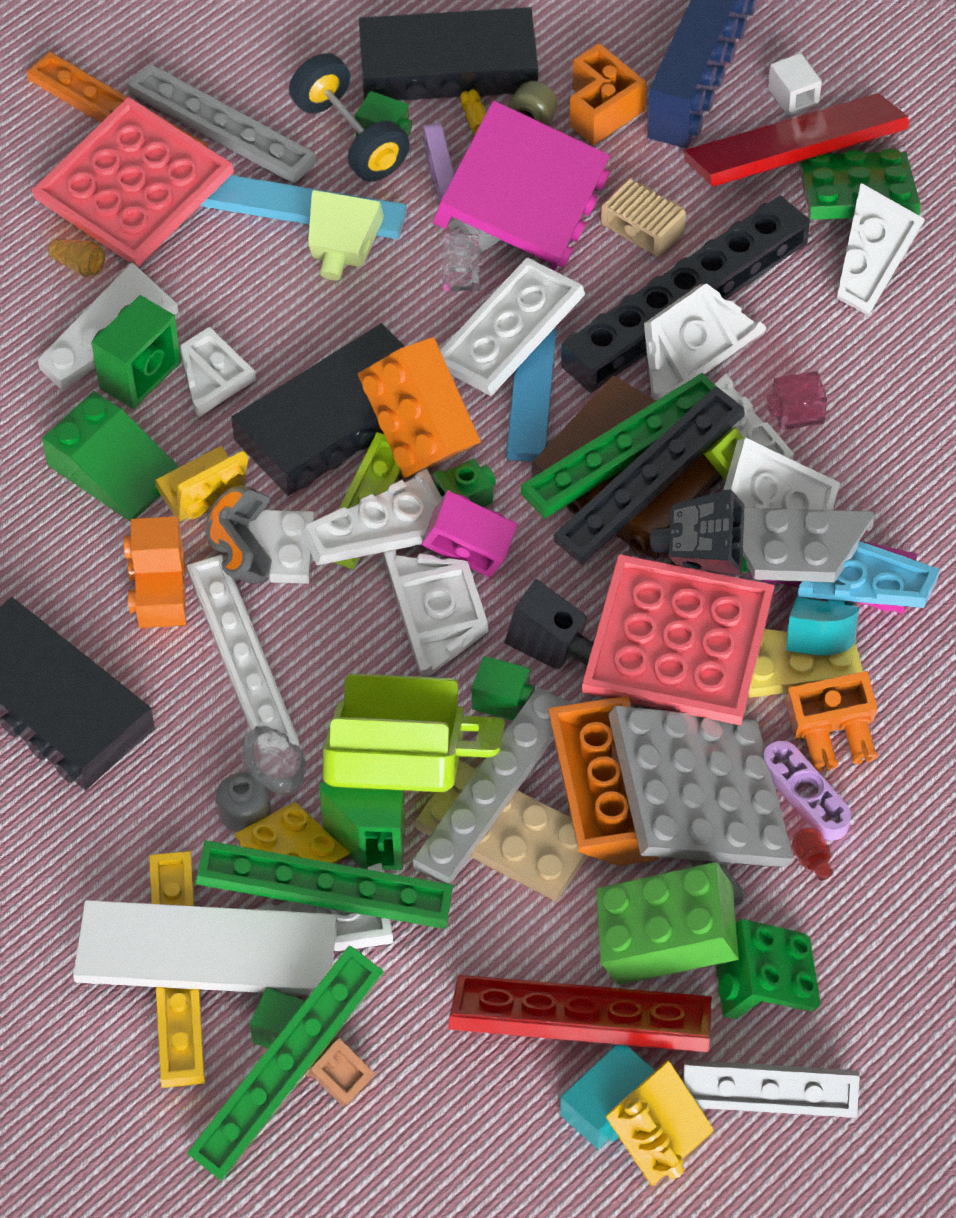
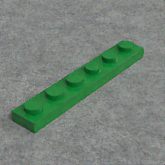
M703 373L697 375L521 484V495L546 519L626 469L716 385Z
M204 840L196 880L197 885L446 929L453 885L207 840Z
M349 945L188 1150L187 1154L220 1181H223L379 981L384 971Z

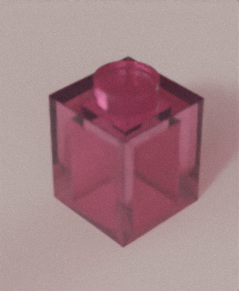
M818 371L774 378L772 394L767 395V405L770 416H776L780 431L825 423L827 397Z

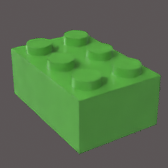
M717 862L596 888L601 964L618 985L739 960L733 885Z

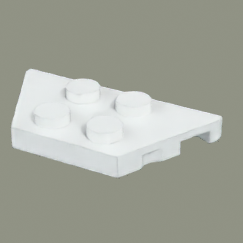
M708 284L698 285L644 323L652 398L659 400L697 375L707 373L766 331L765 325L760 321L754 322L741 313L742 309L732 301L724 300L720 293Z
M396 550L383 552L384 562L420 677H429L488 633V622L468 561L452 558L438 559L433 555L420 553L417 559L396 555Z

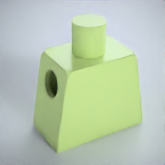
M313 190L308 242L312 257L323 260L320 275L323 278L334 281L341 280L344 264L357 267L364 264L384 219L379 201Z

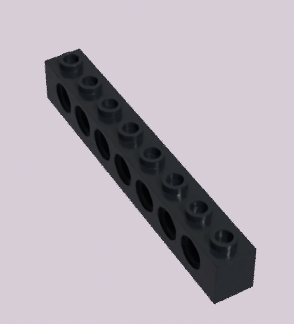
M781 195L769 203L761 204L750 216L732 224L725 233L716 239L708 240L700 250L688 258L680 259L672 269L661 276L651 279L647 286L633 295L626 296L619 305L607 313L598 315L591 324L578 333L570 334L561 343V367L587 391L592 393L604 385L613 375L617 376L647 355L645 322L701 284H708L718 291L724 300H727L808 244L810 219Z

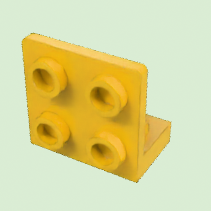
M221 445L156 479L155 487L173 515L178 516L179 522L188 517L196 519L205 514L210 506L215 504L216 500L226 490L234 486H245L248 456L245 451H241L229 458Z

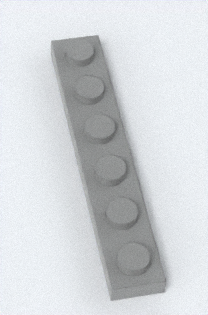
M150 63L127 84L130 95L293 184L316 163L315 152Z
M536 688L502 735L501 748L498 754L484 760L413 858V869L441 883L451 884L553 741L554 737L548 708L571 705L573 703L542 688Z

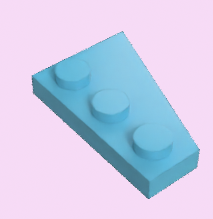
M859 541L858 549L852 558L844 563V570L835 582L802 581L799 586L798 597L924 608L938 580L940 569Z

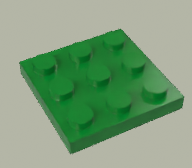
M885 149L881 152L864 153L859 150H850L846 153H825L799 161V170L810 220L853 218L861 183L920 216L921 203L906 151L900 152L895 149Z

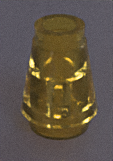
M55 238L49 246V257L56 260L83 277L97 275L104 265V250L94 241Z

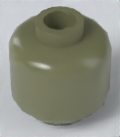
M529 81L523 83L515 91L507 107L548 126L555 116L558 103L555 93L546 84L539 81Z

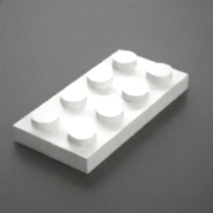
M526 258L440 350L450 374L492 396L585 295L583 286Z

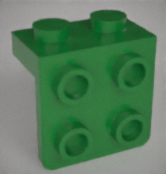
M742 918L737 921L736 932L739 960L716 964L718 994L721 999L723 1017L738 1019L761 1001L813 1012L820 1007L821 1002L811 940L808 935Z

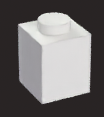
M801 53L770 64L768 90L788 117L819 105L822 80Z

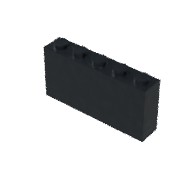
M532 7L359 17L364 100L370 91L398 101L460 97L464 91L469 92L472 89L476 90L479 96L514 94L523 83L538 81V60Z
M380 323L233 415L231 420L235 442L287 496H290L299 489L307 488L322 474L330 469L338 468L347 458L358 451L369 448L377 432L384 434L379 426L371 403L363 390L358 373L405 346Z
M11 597L0 606V724L12 737L19 735L25 740L29 749L37 758L41 760L47 758L52 762L64 780L69 783L75 781L84 790H87L155 729L152 709L16 599Z

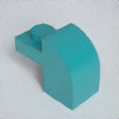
M796 597L789 616L786 651L819 656L835 655L847 651L856 642L860 607H856L855 602L828 600L826 602Z

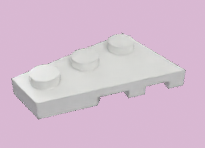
M861 183L837 298L869 316L925 219Z
M748 438L737 440L723 490L731 489L745 504V507L833 510L840 482Z

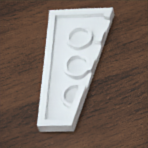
M131 262L38 359L39 369L61 390H64L96 368L91 341L99 330L106 328L118 316L124 306L130 305L139 295L144 296L174 315L179 313L178 305Z

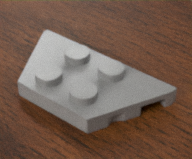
M745 507L743 556L747 560V567L755 580L835 582L844 570V563L851 559L858 549L861 537L866 530L870 531L873 527L874 512Z

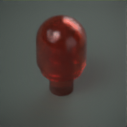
M805 827L797 831L792 840V847L800 864L807 870H814L819 880H826L831 877L833 870L828 863L831 859V850L822 833L812 827Z

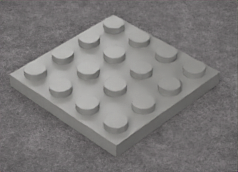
M615 706L608 716L641 856L786 867L794 859L772 775L766 762L763 760L765 748L757 720L743 719L742 725L682 712Z

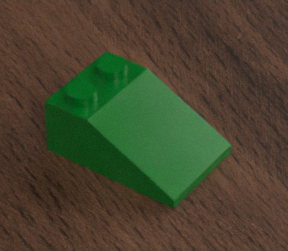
M95 391L90 393L42 438L47 466L130 522L131 519H136L161 495L155 487V480L179 468L121 408Z

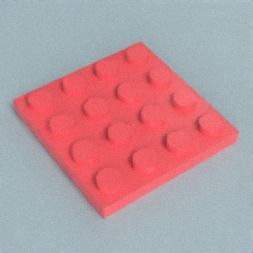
M127 97L31 191L34 199L128 262H133L139 267L234 173L231 162L130 97Z
M619 554L582 683V693L609 699L624 696L628 697L630 703L742 725L775 585Z

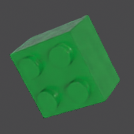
M139 295L130 305L124 306L118 316L106 328L99 330L91 341L99 389L133 410L181 363L175 315L142 295Z

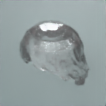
M255 726L253 730L246 731L241 742L243 770L253 780L267 787L269 793L292 795L294 792H297L303 786L304 774L306 773L304 767L307 765L299 745L290 743L289 737L285 733L269 726Z

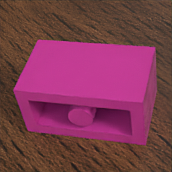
M447 491L433 510L421 545L447 558L468 561L470 569L491 578L505 561L517 523L506 519L498 512L490 511L471 502L463 495Z

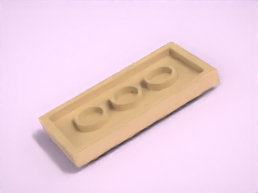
M459 761L453 787L445 792L434 793L415 820L416 829L430 836L474 776L477 769ZM517 790L470 857L558 902L589 855L578 852L571 817Z

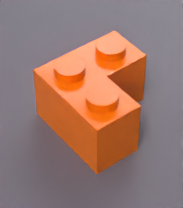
M600 43L596 44L573 59L572 90L576 93L570 96V127L594 146L645 112L647 81Z
M178 516L131 519V535H124L125 559H128L129 581H135V590H128L129 613L137 614L139 628L186 626L185 558Z

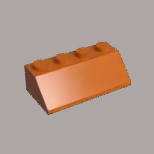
M623 696L548 708L578 852L617 866L659 860L660 857L641 856L608 716L615 706L631 707L629 698Z

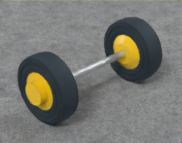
M331 53L313 56L305 61L292 76L289 84L291 99L302 111L311 114L325 111L334 105L359 134L351 144L347 156L349 166L359 178L368 182L378 181L389 176L403 163L409 152L410 141L408 136L399 125L392 121L377 122L364 130L339 101L350 83V72L347 66L339 57Z

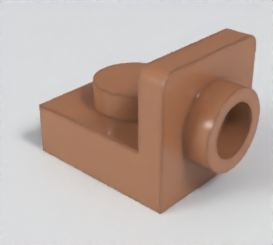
M334 1038L305 1074L306 1077L312 1076L342 1106H347L375 1075L340 1038Z

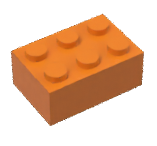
M434 337L400 348L358 373L363 390L371 403L379 426L384 432L393 452L395 462L399 466L404 479L422 470L436 467L481 443Z

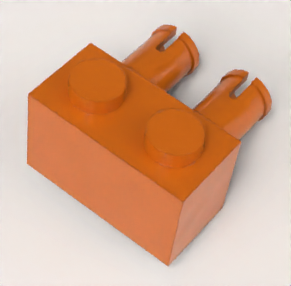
M868 671L788 688L785 705L794 739H806L812 765L818 772H823V766H826L827 771L838 766L829 734L832 731L844 730L846 732L852 755L851 759L854 764L862 763L864 756L866 762L878 757L869 724L874 721L878 708Z

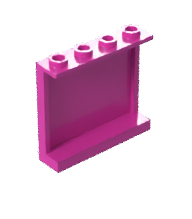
M493 100L440 202L433 223L446 229L451 218L454 217L552 263L550 269L556 271L557 266L565 268L573 251V248L569 247L568 244L570 240L578 241L586 222L580 219L583 214L590 216L597 202L598 196L593 195L595 188L602 191L611 171L605 169L610 155Z

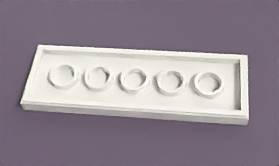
M85 900L73 976L75 982L257 993H264L266 988H270L284 994L310 995L333 966L337 914Z

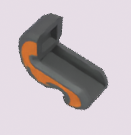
M244 485L229 488L216 500L207 516L205 532L208 543L214 550L228 554L227 560L221 564L222 570L228 576L250 584H258L267 578L272 559L247 526L250 522L256 520L270 503V497L263 492Z

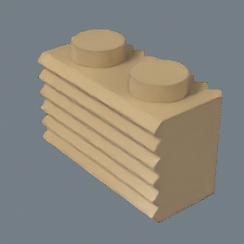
M631 178L627 179L602 204V225L659 258L685 232V210L675 201H667L666 198L662 199L660 195H656L647 185L638 184L637 181L633 182Z

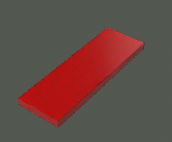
M876 93L685 149V161L714 187L909 128V118L881 94Z
M458 975L449 1015V1030L709 1052L712 997Z

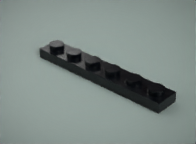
M715 386L554 534V542L581 565H584L745 416L744 407Z

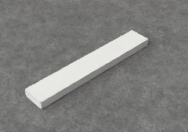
M223 553L188 564L187 571L260 758L297 747L299 742L234 578L228 576L222 570L221 564L226 560Z

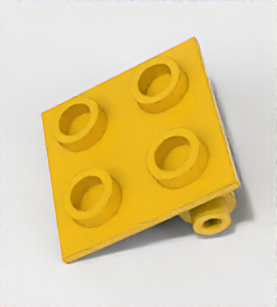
M296 802L238 831L234 835L240 841L242 847L334 864L350 854Z
M666 1061L605 1116L651 1186L656 1184L664 1175H668L670 1179H675L682 1175L685 1171L682 1166L684 1163L683 1158L714 1131L669 1061Z

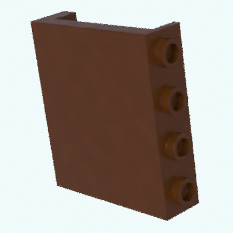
M613 375L532 462V478L657 400ZM703 454L615 536L628 543L634 551L645 553L657 560L660 552L652 550L650 543L651 530L670 527V512L674 504L701 497L719 476H722ZM621 472L566 505L567 509L573 514H577Z

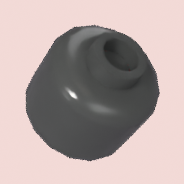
M238 772L222 780L217 788L216 804L221 822L229 830L238 832L270 815L269 791L266 783L259 776L250 772Z

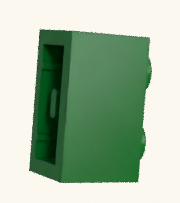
M320 782L319 791L323 828L350 853L349 857L362 869H367V867L381 863L383 870H403L406 834L404 790L333 787L325 782Z

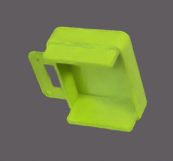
M350 673L345 678L344 701H340L336 706L322 748L323 780L333 787L445 792L454 785L460 756L488 758L498 754L501 748L505 721L497 717L464 716V708L458 706V681L454 678ZM464 731L478 732L477 740L463 741Z

